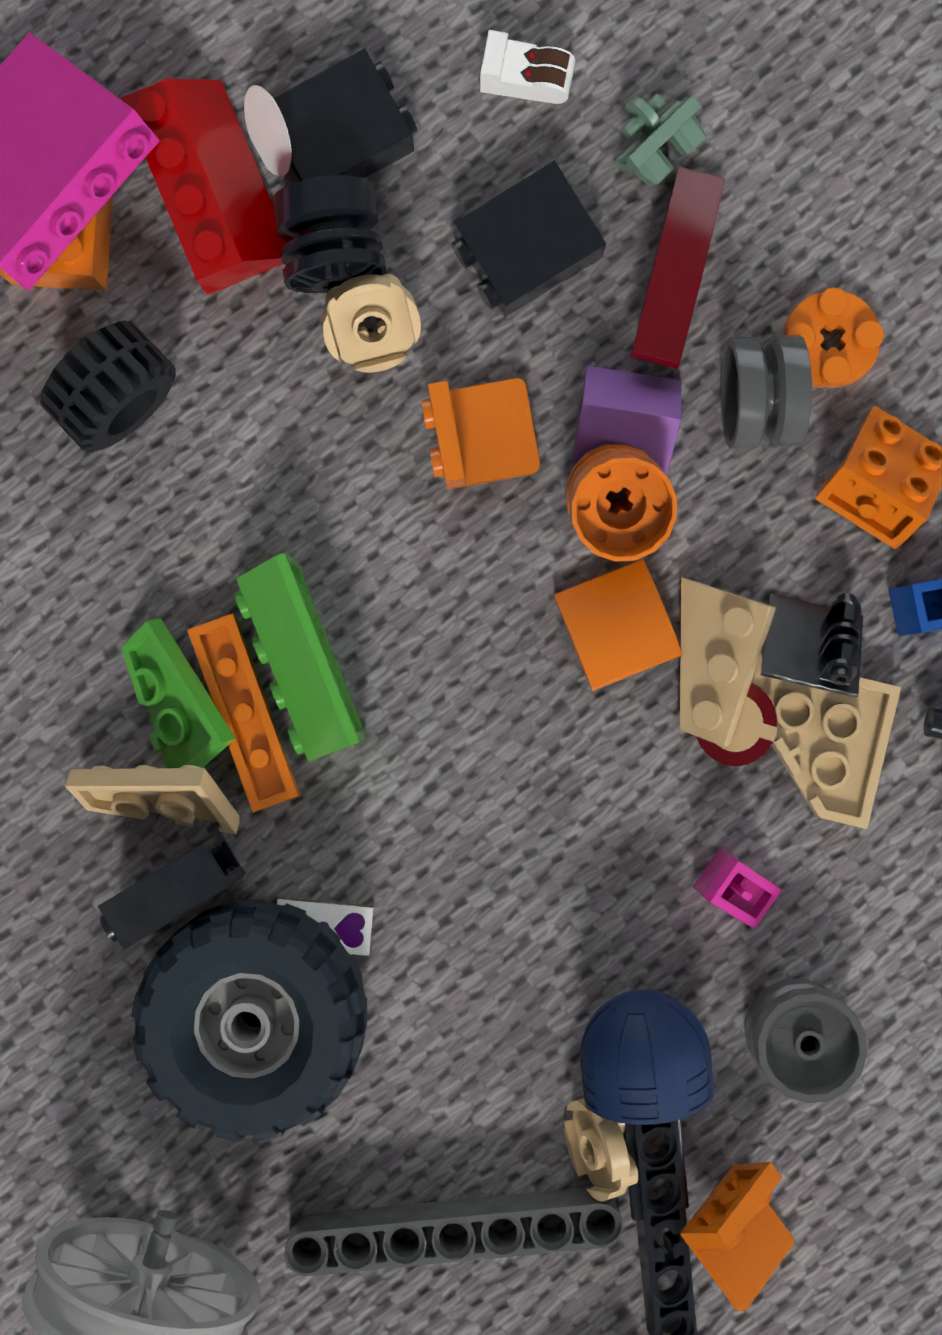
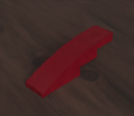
M678 167L630 357L678 369L707 260L725 178Z

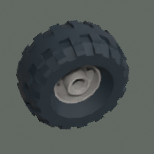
M265 899L242 900L238 903L224 906L219 905L201 913L179 928L157 951L144 971V977L134 997L131 1017L135 1018V1035L132 1038L136 1061H139L140 1065L145 1066L149 1075L146 1083L157 1099L160 1101L167 1099L178 1110L175 1117L194 1129L197 1124H201L214 1129L216 1137L238 1141L241 1135H254L256 1139L260 1138V1141L283 1136L286 1130L300 1124L304 1127L322 1115L325 1108L335 1098H338L351 1078L363 1048L368 1020L367 997H365L362 974L354 956L351 957L340 942L341 937L326 923L322 925L306 915L307 911L288 903L285 905L267 903Z

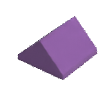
M586 366L571 461L578 462L586 452L603 444L625 443L645 451L667 475L681 422L682 380Z

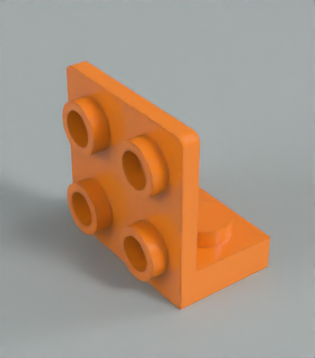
M873 406L867 413L845 459L822 484L814 499L896 550L928 519L942 487V447L902 423L895 416L888 414L877 406Z
M772 1162L734 1164L680 1232V1235L737 1311H746L794 1245L793 1236L769 1205L772 1198L771 1192L783 1178Z

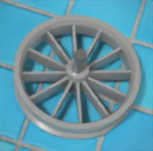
M159 1210L154 1225L135 1219L103 1217L74 1220L48 1231L39 1242L35 1256L38 1272L34 1274L26 1285L22 1299V1308L28 1323L38 1335H248L245 1323L254 1316L258 1308L260 1288L253 1274L241 1261L209 1241L173 1231L178 1216L168 1210Z

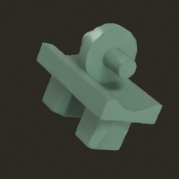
M656 94L648 103L638 96H633L625 105V110L630 120L621 128V131L630 140L639 131L642 134L613 161L622 172L632 170L648 187L660 183L674 168L659 149L668 139L682 156L694 150L706 138L702 126L694 115L702 107L694 95L689 96L683 103L678 100L675 101L659 117L657 113L666 105L660 95Z

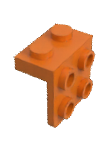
M514 378L449 390L448 381L428 384L430 399L421 400L426 430L436 428L439 447L429 449L434 477L444 476L447 490L533 475L539 470L540 460L526 384L522 379Z

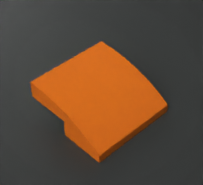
M644 559L554 594L556 605L592 691L682 656L677 637Z

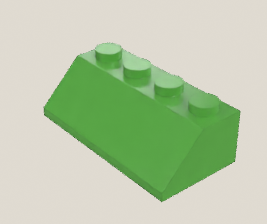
M284 552L237 577L236 580L240 590L234 592L236 603L243 618L248 619L251 617L258 633L257 636L252 637L253 646L262 664L270 663L276 679L270 682V688L279 709L281 710L286 707L294 725L288 727V734L296 753L299 755L305 752L309 762L366 739L364 729L297 560Z

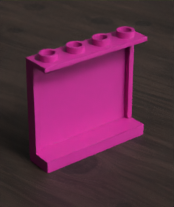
M30 32L0 65V268L27 291L34 286L160 141L133 108Z

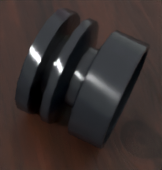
M327 175L289 184L275 193L271 200L276 232L279 238L288 241L279 251L282 263L286 265L282 271L284 283L288 289L301 293H327L331 288L340 286L351 278L361 275H383L387 273L384 255L379 253L383 249L381 235L371 230L379 222L374 188L371 182L364 178L349 175Z

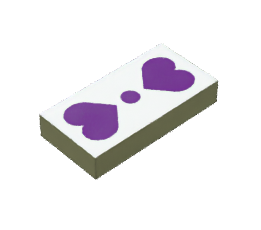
M283 897L277 899L278 905L288 903L307 911L306 915L320 924L324 925L326 923L341 937L340 942L349 954L370 955L374 906Z

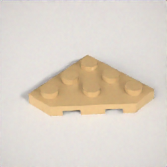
M761 653L751 683L765 691L774 704L778 720L777 733L772 744L774 750L815 816L867 829L901 687L860 677L859 696L855 698L760 675Z

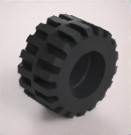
M119 321L93 332L75 345L60 360L49 375L41 391L40 405L84 452L99 451L126 438L158 409L172 387L176 377V368L133 322Z

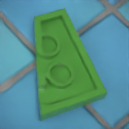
M162 619L147 620L121 647L138 702L147 706L155 729L154 732L149 733L154 751L161 749L167 768H180L183 765H194L204 768L235 739V736Z

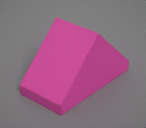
M722 848L718 849L693 886L706 900L753 929H756L782 891L779 887Z

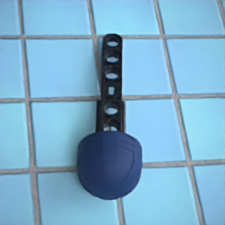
M633 990L617 995L604 1003L594 1013L586 1026L580 1049L584 1100L586 1106L596 1115L610 1121L625 1123L623 1137L628 1154L633 1158L638 1169V1182L628 1186L631 1218L633 1221H636L647 1331L650 1335H664L661 1334L663 1323L669 1317L679 1315L682 1316L679 1328L668 1335H697L690 1251L688 1244L680 1235V1232L687 1224L685 1208L689 1207L681 1119L703 1110L714 1097L710 1044L698 1018L677 999L659 991ZM655 1132L664 1133V1143L657 1152L652 1154L643 1152V1144L650 1134ZM658 1179H668L669 1186L667 1192L659 1199H648L647 1195L650 1185ZM668 1227L669 1231L664 1233L663 1241L664 1248L668 1253H664L663 1248L655 1240L662 1236V1229ZM669 1270L677 1271V1279L670 1288L666 1290H658L656 1288L657 1281L664 1272Z

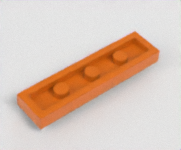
M232 613L187 629L212 701L235 736V739L228 746L252 813L300 796L299 788L236 614Z

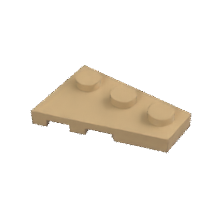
M681 577V731L723 747L730 746L776 607Z
M140 765L135 769H112L106 766H94L92 769H70L65 783V787L87 811L143 820L148 817L149 812H155L174 819L176 825L194 828L195 820L199 819L219 823V832L237 834L239 814L205 768L194 765H183L180 768H155Z

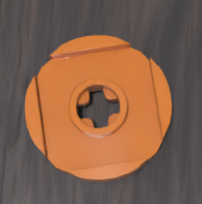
M833 287L826 289L824 292L812 294L799 303L784 324L783 335H800L805 339L811 364L812 387L840 388L856 382L871 369L878 357L879 348L884 338V331L878 323L873 310L866 302L856 295ZM825 328L829 332L836 329L840 332L842 336L839 341L843 345L840 351L835 347L830 348L828 351L821 347V343L824 341V337L820 333L822 329Z

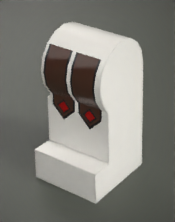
M489 30L480 73V92L553 104L564 103L569 97L576 61L575 57L570 52L561 48L550 46L537 47L535 44L509 40L508 33Z

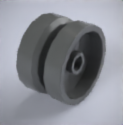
M773 336L765 347V351L759 340L755 337H731L725 342L720 373L722 427L725 441L729 448L756 447L762 440L764 433L773 446H796L804 442L811 416L812 376L809 351L802 336Z
M804 978L780 980L763 989L750 1005L744 1023L746 1046L754 1062L763 1072L768 1082L784 1096L804 1103L828 1102L846 1093L861 1076L868 1055L866 1032L856 1013L824 985ZM808 1036L807 1040L801 1043L802 1039Z

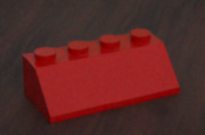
M166 78L120 97L123 102L136 111L160 140L145 158L196 281L206 295L282 265L279 251L288 241L279 238L276 232L271 199L222 81Z

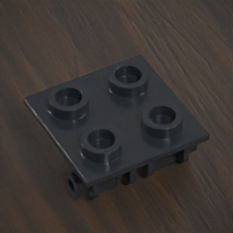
M770 593L768 605L776 607L763 646L760 675L857 698L859 696L863 615H860L861 604L857 601V598L853 594L843 593L837 597V600L830 607Z

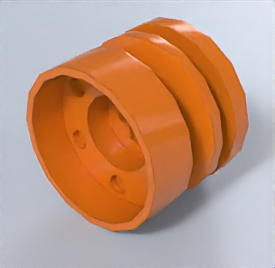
M625 443L603 444L586 452L571 469L565 485L566 507L580 541L595 555L614 562L636 561L655 552L669 538L677 519V496L667 475L645 451ZM623 488L627 499L624 502L615 500L611 505L607 493L610 490L618 493Z

